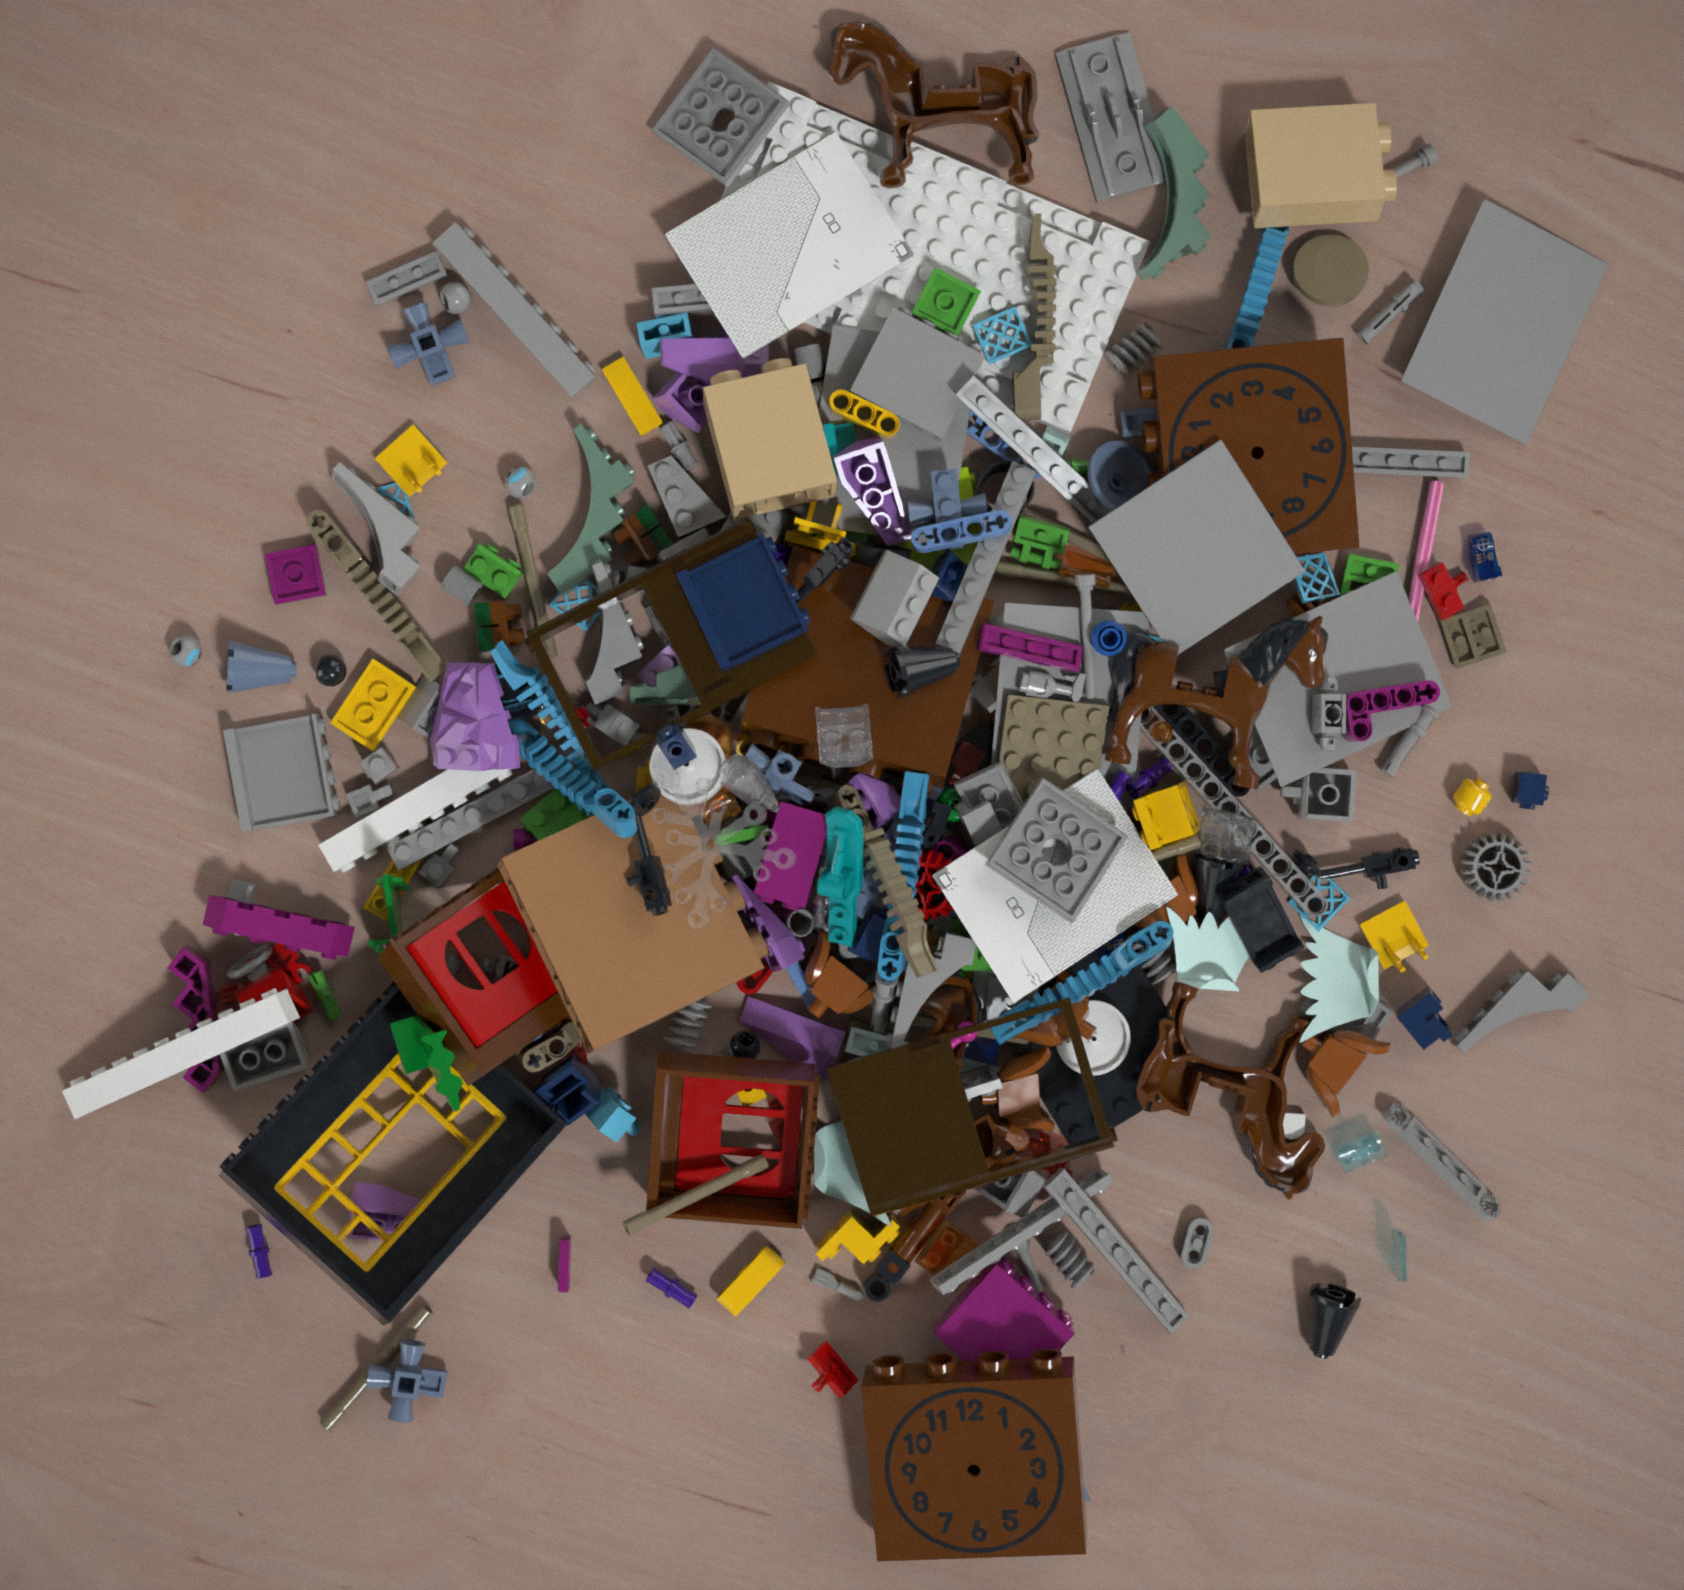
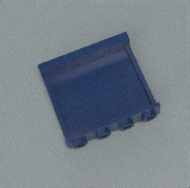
M763 532L758 533L760 537L689 572L685 569L677 573V577L715 658L724 672L810 631L807 623L811 622V619L805 607L799 608L796 601L800 598L794 584H788L785 578L789 574L784 562L782 560L778 562L774 555V552L778 551L772 537L766 538Z

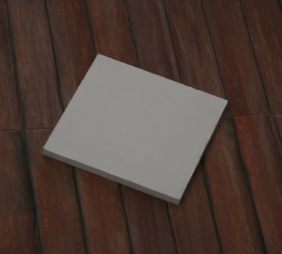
M1218 440L1088 526L1162 642L1179 645L1178 655L1305 572L1222 440Z

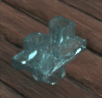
M1378 1131L1334 1148L1344 1173L1387 1156Z

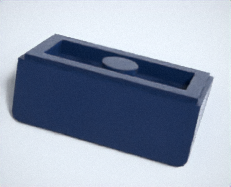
M950 550L940 555L934 563L931 572L939 577V580L931 596L952 602L968 566Z

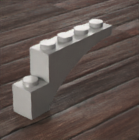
M339 462L332 471L331 480L354 502L371 531L381 569L378 581L396 596H399L418 575L421 567L414 556L404 553L417 538L420 527H418V523L411 516L402 514L393 501L390 499L385 500L380 496L372 484L364 483L358 478L357 473L351 467H345Z
M600 559L591 562L598 592L601 594L612 588L609 579L613 578V574L608 563L603 564ZM620 602L601 611V627L597 652L588 676L583 677L595 705L624 693L621 687L625 684L620 670L614 671V669L642 657L640 650L644 648L638 634L633 636L630 626L634 625L628 610L623 612Z
M946 931L945 937L940 936L937 952L942 954L941 956L933 955L939 970L917 978L906 960L903 970L906 972L904 982H898L896 997H901L899 1007H893L890 1021L895 1023L894 1032H888L886 1048L903 1045L913 1019L931 993L965 965L972 966L976 944L971 936Z
M1521 969L1519 972L1516 970L1507 979V986L1503 990L1498 989L1490 997L1491 1003L1485 1009L1481 1008L1473 1015V1022L1467 1028L1463 1027L1454 1036L1456 1040L1452 1045L1460 1052L1466 1053L1477 1041L1494 1029L1525 1015L1551 1010H1566L1573 1013L1590 993L1566 972L1555 973L1547 981L1548 987L1546 988L1529 971Z

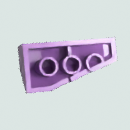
M722 327L712 338H729V336ZM677 372L652 398L670 418L697 433L708 423L703 405V387L710 386V384L705 383L704 380Z
M730 338L660 340L661 366L704 380L705 383L710 385V378L724 371L738 370L742 378L762 374L761 366L769 362L768 344L742 358Z
M879 434L854 442L833 456L841 483L887 546L911 539L912 534L884 442Z
M861 773L855 775L845 784L853 786L858 791L875 830L880 829L899 815L901 796L892 785Z
M738 875L729 878L728 881L733 880L741 891L746 906L742 911L750 928L756 927L766 943L768 955L765 956L771 972L783 970L805 958L803 955L805 949L799 938L795 939L794 934L762 901L758 900V896L754 894Z
M750 996L747 997L740 1017L742 1023L791 1061L816 1064L815 1073H820V1076L829 1078L826 1068L835 1063L845 1035V1029Z
M355 1182L351 1201L387 1234H391L421 1201V1199L389 1187L368 1182ZM349 1211L348 1222H349V1221L353 1218V1216H354L353 1213L350 1212V1211ZM359 1222L346 1236V1238L364 1240L380 1239L363 1222Z

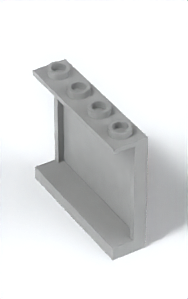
M893 307L849 392L894 413L899 421L941 442L962 402L954 392L971 374L976 375L985 355L981 353L982 349L976 345L968 343L966 346L959 342V337L948 331H945L943 334L935 329L936 325L925 319L919 321L912 317L913 313L903 307H899V309Z
M319 714L223 730L241 832L338 816L337 810H340V801L338 795H334L332 785L336 784L333 769L329 770L328 759H331L329 744L324 743L323 734L326 733V724L324 718L320 719Z

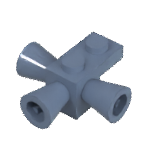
M420 303L405 309L403 313L415 332L410 333L412 342L388 345L396 369L398 370L419 357L432 387L456 378L445 347L470 343L461 318L443 330L438 331L435 325L431 326L428 303Z
M957 468L930 471L932 503L906 502L909 527L934 520V524L987 513L985 493L960 500ZM946 528L942 531L941 536L944 540L951 541L956 537V532L951 528ZM960 545V546H955V547H951V548L941 549V550H938V551L961 549V548H964V546H963V545Z
M752 743L740 766L765 774L762 782L768 792L776 795L783 793L789 797L788 800L792 804L802 807V805L808 807L815 795L814 792L793 781L795 774L802 764L801 761L780 749L775 758L771 760Z
M412 1339L400 1340L401 1364L396 1363L395 1371L373 1363L369 1364L366 1389L392 1387L391 1396L395 1398L387 1416L390 1420L404 1423L412 1422V1399L417 1400L418 1395L440 1398L444 1396L447 1370L418 1366L426 1346L424 1342Z

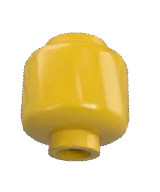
M1478 777L1475 780L1464 779L1453 795V799L1456 802L1454 806L1470 817L1473 814L1480 815L1492 798L1491 792L1487 790L1490 785Z

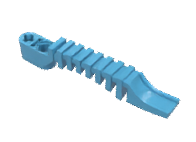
M1289 226L1262 228V236L1258 241V249L1254 256L1256 258L1251 267L1253 269L1249 274V282L1244 290L1246 293L1241 299L1240 304L1242 305L1237 311V319L1234 322L1224 349H1230L1232 345L1240 347L1252 346L1254 337L1260 327L1259 321L1264 315L1263 309L1268 302L1267 297L1272 289L1271 284L1275 279L1274 273L1279 266L1278 261L1283 253L1282 248L1287 240L1285 237L1289 232Z
M504 641L498 642L490 652L511 688L516 690L526 682L529 684L516 697L519 702L535 693L536 696L528 704V707L533 710L543 703L544 707L538 713V716L543 719L550 714L552 718L546 725L549 729L555 725L559 726V729L554 734L556 739L558 740L562 736H566L565 741L560 747L563 751L572 747L569 754L565 757L567 763L573 761L576 764V769L581 772L582 778L586 775L590 783L595 781L599 790L609 788L598 772L592 769L558 698L554 694L552 686H548L546 683L548 678L545 675L541 676L537 668L528 667L518 662Z
M522 718L508 722L512 735H517L521 757L528 761V765L532 769L535 767L536 772L540 776L543 774L547 782H552L554 788L560 789L562 795L568 796L569 801L573 804L576 803L581 811L585 809L588 817L595 815L620 838H629L637 832L634 808L616 791L610 788L599 790L595 781L590 783L586 775L582 778L581 772L578 769L574 772L573 765L569 762L566 764L565 758L561 754L557 757L556 748L552 745L549 747L547 738L544 735L540 737L539 732Z
M905 771L899 818H902V821L897 825V831L901 833L896 838V844H899V846L895 849V855L897 856L896 863H900L902 867L900 870L902 876L905 875L908 880L906 882L907 886L912 888L913 893L911 895L914 899L917 892L915 887L919 877L917 871L920 869L919 858L922 854V849L920 848L924 838L922 833L925 830L924 819L926 818V798L930 774ZM892 903L888 904L887 909L891 910L894 908ZM897 915L891 918L887 916L880 943L878 973L887 981L897 979L904 970L906 958L900 946H893L889 942V936H899L905 932L904 928L892 932L889 927L899 920ZM889 962H893L892 965L896 968L894 971H891L890 966L887 965Z
M1165 921L1155 922L1131 936L1108 957L1107 955L1101 957L1098 965L1095 962L1090 964L1087 971H1079L1075 978L1070 976L1063 985L1059 982L1055 985L1053 991L1049 987L1044 990L1042 997L1039 993L1033 995L1032 1003L1029 1004L1028 1000H1025L1000 1016L1065 997H1070L1072 1004L1083 1001L1084 997H1090L1096 990L1105 988L1108 983L1116 982L1120 975L1124 977L1132 968L1166 950L1173 938L1174 930L1172 926ZM1157 932H1158L1160 935H1164V934H1165V935H1166V936H1165V939L1163 940L1162 937H1158V938H1157V937H1156ZM1140 944L1145 948V951L1137 953L1132 949V946ZM1056 1008L991 1027L990 1030L1000 1045L1027 1029L1037 1027L1041 1022L1045 1023L1051 1016L1059 1015L1062 1009Z

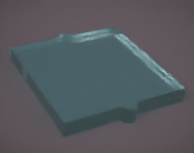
M1393 1229V1275L1397 1277V1280L1407 1281L1406 1235L1402 1233V1230Z

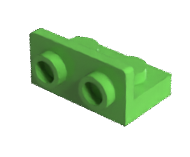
M478 543L475 547L477 548L463 568V571L507 599L523 575L518 570L521 565L509 557L504 561L497 556L499 551L488 543L484 547Z

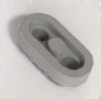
M1196 1217L1189 1222L1181 1248V1260L1191 1269H1198L1206 1263L1213 1239V1225L1204 1217ZM1199 1225L1204 1226L1202 1234L1195 1232L1196 1227ZM1192 1250L1198 1253L1195 1259L1189 1258V1253Z

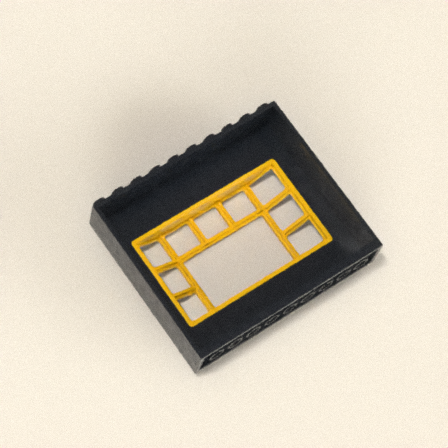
M394 981L382 993L385 998L381 1000L378 997L365 1011L368 1016L365 1019L360 1016L347 1031L350 1035L347 1038L342 1035L329 1050L332 1054L329 1057L324 1054L311 1069L314 1073L310 1077L305 1074L293 1088L296 1091L294 1095L290 1096L287 1093L275 1107L278 1112L274 1116L269 1113L256 1127L259 1132L255 1136L250 1133L238 1146L241 1151L237 1155L232 1152L219 1166L222 1169L219 1174L222 1180L383 1326L394 1319L567 1125L502 1064L469 1086H467L453 1064H451V1073L462 1079L463 1084L461 1087L466 1090V1094L460 1100V1110L454 1112L451 1109L447 1115L439 1112L423 1097V1094L436 1081L433 1074L418 1089H414L395 1071V1067L401 1060L389 1024L417 1016V1013ZM386 1077L391 1078L409 1095V1099L389 1120L366 1100ZM472 1099L478 1101L495 1117V1120L474 1142L452 1123V1120ZM415 1103H418L466 1147V1151L391 1234H387L342 1193L338 1187ZM359 1107L381 1125L378 1133L362 1150H358L338 1132L342 1124ZM329 1138H333L353 1156V1160L333 1181H329L309 1162ZM301 1169L307 1171L324 1187V1191L308 1208H304L284 1189ZM330 1195H333L354 1215L337 1235H334L314 1217V1213ZM359 1222H363L382 1240V1244L366 1262L360 1259L343 1243L345 1237Z

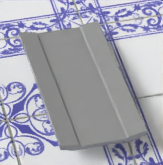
M1130 32L1055 53L1096 201L1100 202L1115 196L1166 183L1162 161L1155 144L1144 128L1154 117Z

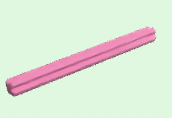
M1435 480L1430 481L1408 593V600L1417 622L1424 594V587L1418 574L1429 567L1444 488L1443 482Z

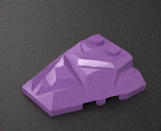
M447 662L430 737L431 764L436 766L437 769L487 771L491 769L520 768L519 741L516 734L512 735L507 721L511 719L509 710L504 711L500 699L504 694L494 663Z

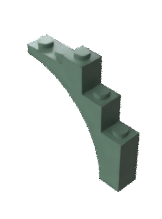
M1173 106L1160 112L1144 127L1155 144L1163 164L1167 183V208L1159 240L1148 259L1136 271L1141 280L1148 277L1153 279L1158 277L1165 271L1163 266L1168 261L1172 263L1179 257L1191 253L1197 255L1207 247L1205 242L1212 237L1195 215L1206 206L1204 202L1211 196L1195 175L1205 166L1203 161L1210 155Z
M582 424L573 428V431L583 447L589 465L591 480L590 507L584 528L575 545L565 558L547 573L563 596L594 576L591 562L598 559L603 564L608 563V565L614 562L611 555L615 552L607 541L601 543L600 540L623 524L622 516L625 515L624 511L617 501L614 504L611 501L636 484L632 479L636 474L628 463L623 465L620 460L610 465L609 462L613 459L605 448L600 450L594 442L598 439L590 426L585 429Z

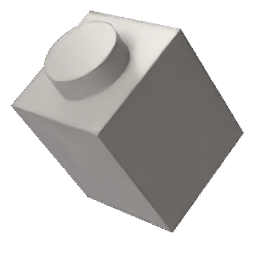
M383 747L360 762L375 784L382 783L400 770L392 756Z

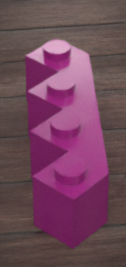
M209 895L202 924L213 928L212 933L227 936L228 932L247 936L249 937L248 941L264 944L265 940L284 944L285 949L300 952L302 948L322 953L321 957L336 960L337 956L348 957L355 929L354 926L337 921L318 919L301 913L282 911L265 905L246 903L217 895Z
M190 946L183 947L167 968L187 983V986L172 1005L193 1020L188 1026L191 1032L198 1029L196 1024L209 1018L212 1019V1022L218 1020L210 961ZM220 1054L190 1067L182 1078L202 1093L209 1091L225 1070Z

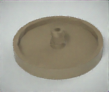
M1334 234L1320 235L1307 241L1297 252L1293 264V279L1297 289L1308 300L1323 306H1340L1354 300L1364 289L1369 274L1368 260L1360 246L1349 238Z

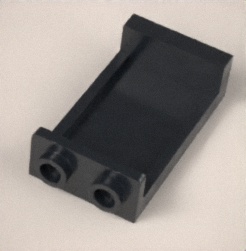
M1261 866L1216 891L1251 962L1260 973L1274 968L1276 964L1296 955L1298 951L1305 947L1298 938L1272 887L1273 882L1270 876Z

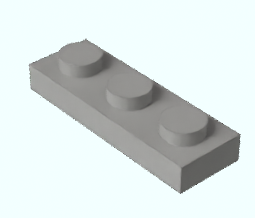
M434 251L368 280L366 284L375 305L379 307L443 279L448 275L438 252Z

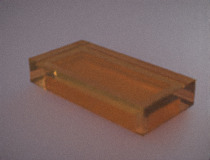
M1067 550L1059 574L1074 579L1075 574L1094 573L1095 586L1108 589L1115 568L1111 563Z

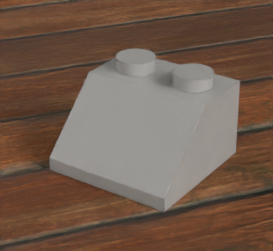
M999 1146L995 1155H998L1001 1152V1148ZM1017 1154L1015 1160L1023 1157ZM1038 1169L973 1189L1004 1210L1022 1218L1029 1211L1049 1173L1043 1169Z

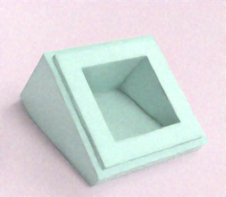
M1047 426L1041 439L1061 457L1070 440V436Z

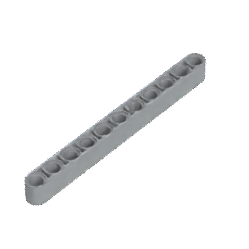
M1154 707L1147 708L1148 715L1145 720H1141L1140 732L1169 761V764L1306 915L1316 917L1324 914L1327 909L1325 897ZM1155 725H1160L1165 730V735L1160 740L1152 735V729ZM1173 744L1179 745L1182 749V755L1178 759L1171 757L1169 749ZM1191 763L1199 767V774L1195 778L1188 776L1186 771ZM1208 782L1216 786V794L1212 797H1208L1204 793V786ZM1226 801L1230 802L1234 808L1230 816H1225L1221 811L1222 804ZM1242 821H1247L1251 825V830L1247 835H1242L1239 832L1238 827ZM1260 840H1264L1268 844L1267 852L1262 855L1256 850V844ZM1277 859H1281L1285 863V870L1280 874L1276 873L1273 869V864ZM1295 878L1300 879L1303 885L1302 889L1297 893H1294L1290 887L1292 880ZM1313 897L1317 898L1320 903L1318 910L1315 912H1311L1308 908V901Z

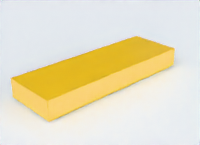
M624 356L601 369L641 437L663 424Z

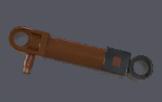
M967 1190L955 1193L943 1206L934 1200H930L925 1206L920 1208L893 1246L887 1249L876 1264V1272L866 1277L864 1289L866 1296L870 1300L880 1302L888 1297L890 1282L895 1286L910 1268L912 1260L945 1216L951 1213ZM875 1281H880L884 1284V1289L879 1293L872 1292L870 1289L871 1284Z

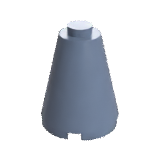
M228 641L226 692L232 693L290 683L291 677L296 678V662H291V656L236 641Z

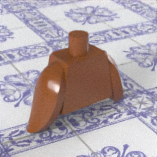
M1186 853L1175 855L1173 876L1168 877L1178 895L1136 922L1134 925L1139 929L1143 930L1158 921H1165L1170 924L1167 907L1173 910L1186 926L1188 925L1187 920H1189V916L1193 917L1197 913L1195 906L1198 902V891L1187 862Z
M819 929L818 940L805 971V979L809 985L808 990L816 996L808 1010L818 1018L822 1016L828 1007L837 1014L859 1011L875 1000L872 991L877 983L873 982L868 985L863 979L829 953L830 942L828 941V932Z
M1067 969L1055 976L1056 984L1061 982L1063 985L1066 983V979L1072 976ZM1086 996L1083 998V1001L1072 1004L1081 1036L1090 1040L1097 1027L1086 1021L1090 1009L1088 1007L1089 998ZM1063 1011L1057 1016H1051L1045 1023L1041 1022L1037 1027L1027 1029L1013 1037L1044 1046H1058L1064 1042L1071 1043Z
M1339 1030L1334 1034L1328 1032L1321 1041L1313 1036L1301 1043V1046L1311 1052L1306 1060L1308 1064L1306 1070L1307 1080L1315 1093L1327 1106L1331 1117L1340 1113V1104L1336 1094L1340 1092L1366 1059V1053H1388L1391 1043L1378 1041L1350 1030Z
M1043 1046L1005 1063L999 1072L996 1073L1000 1078L1002 1089L996 1090V1093L990 1096L980 1095L981 1105L995 1104L998 1115L1013 1126L1044 1130L1052 1133L1055 1123L1040 1112L1039 1077L1037 1072L1051 1056L1049 1047Z

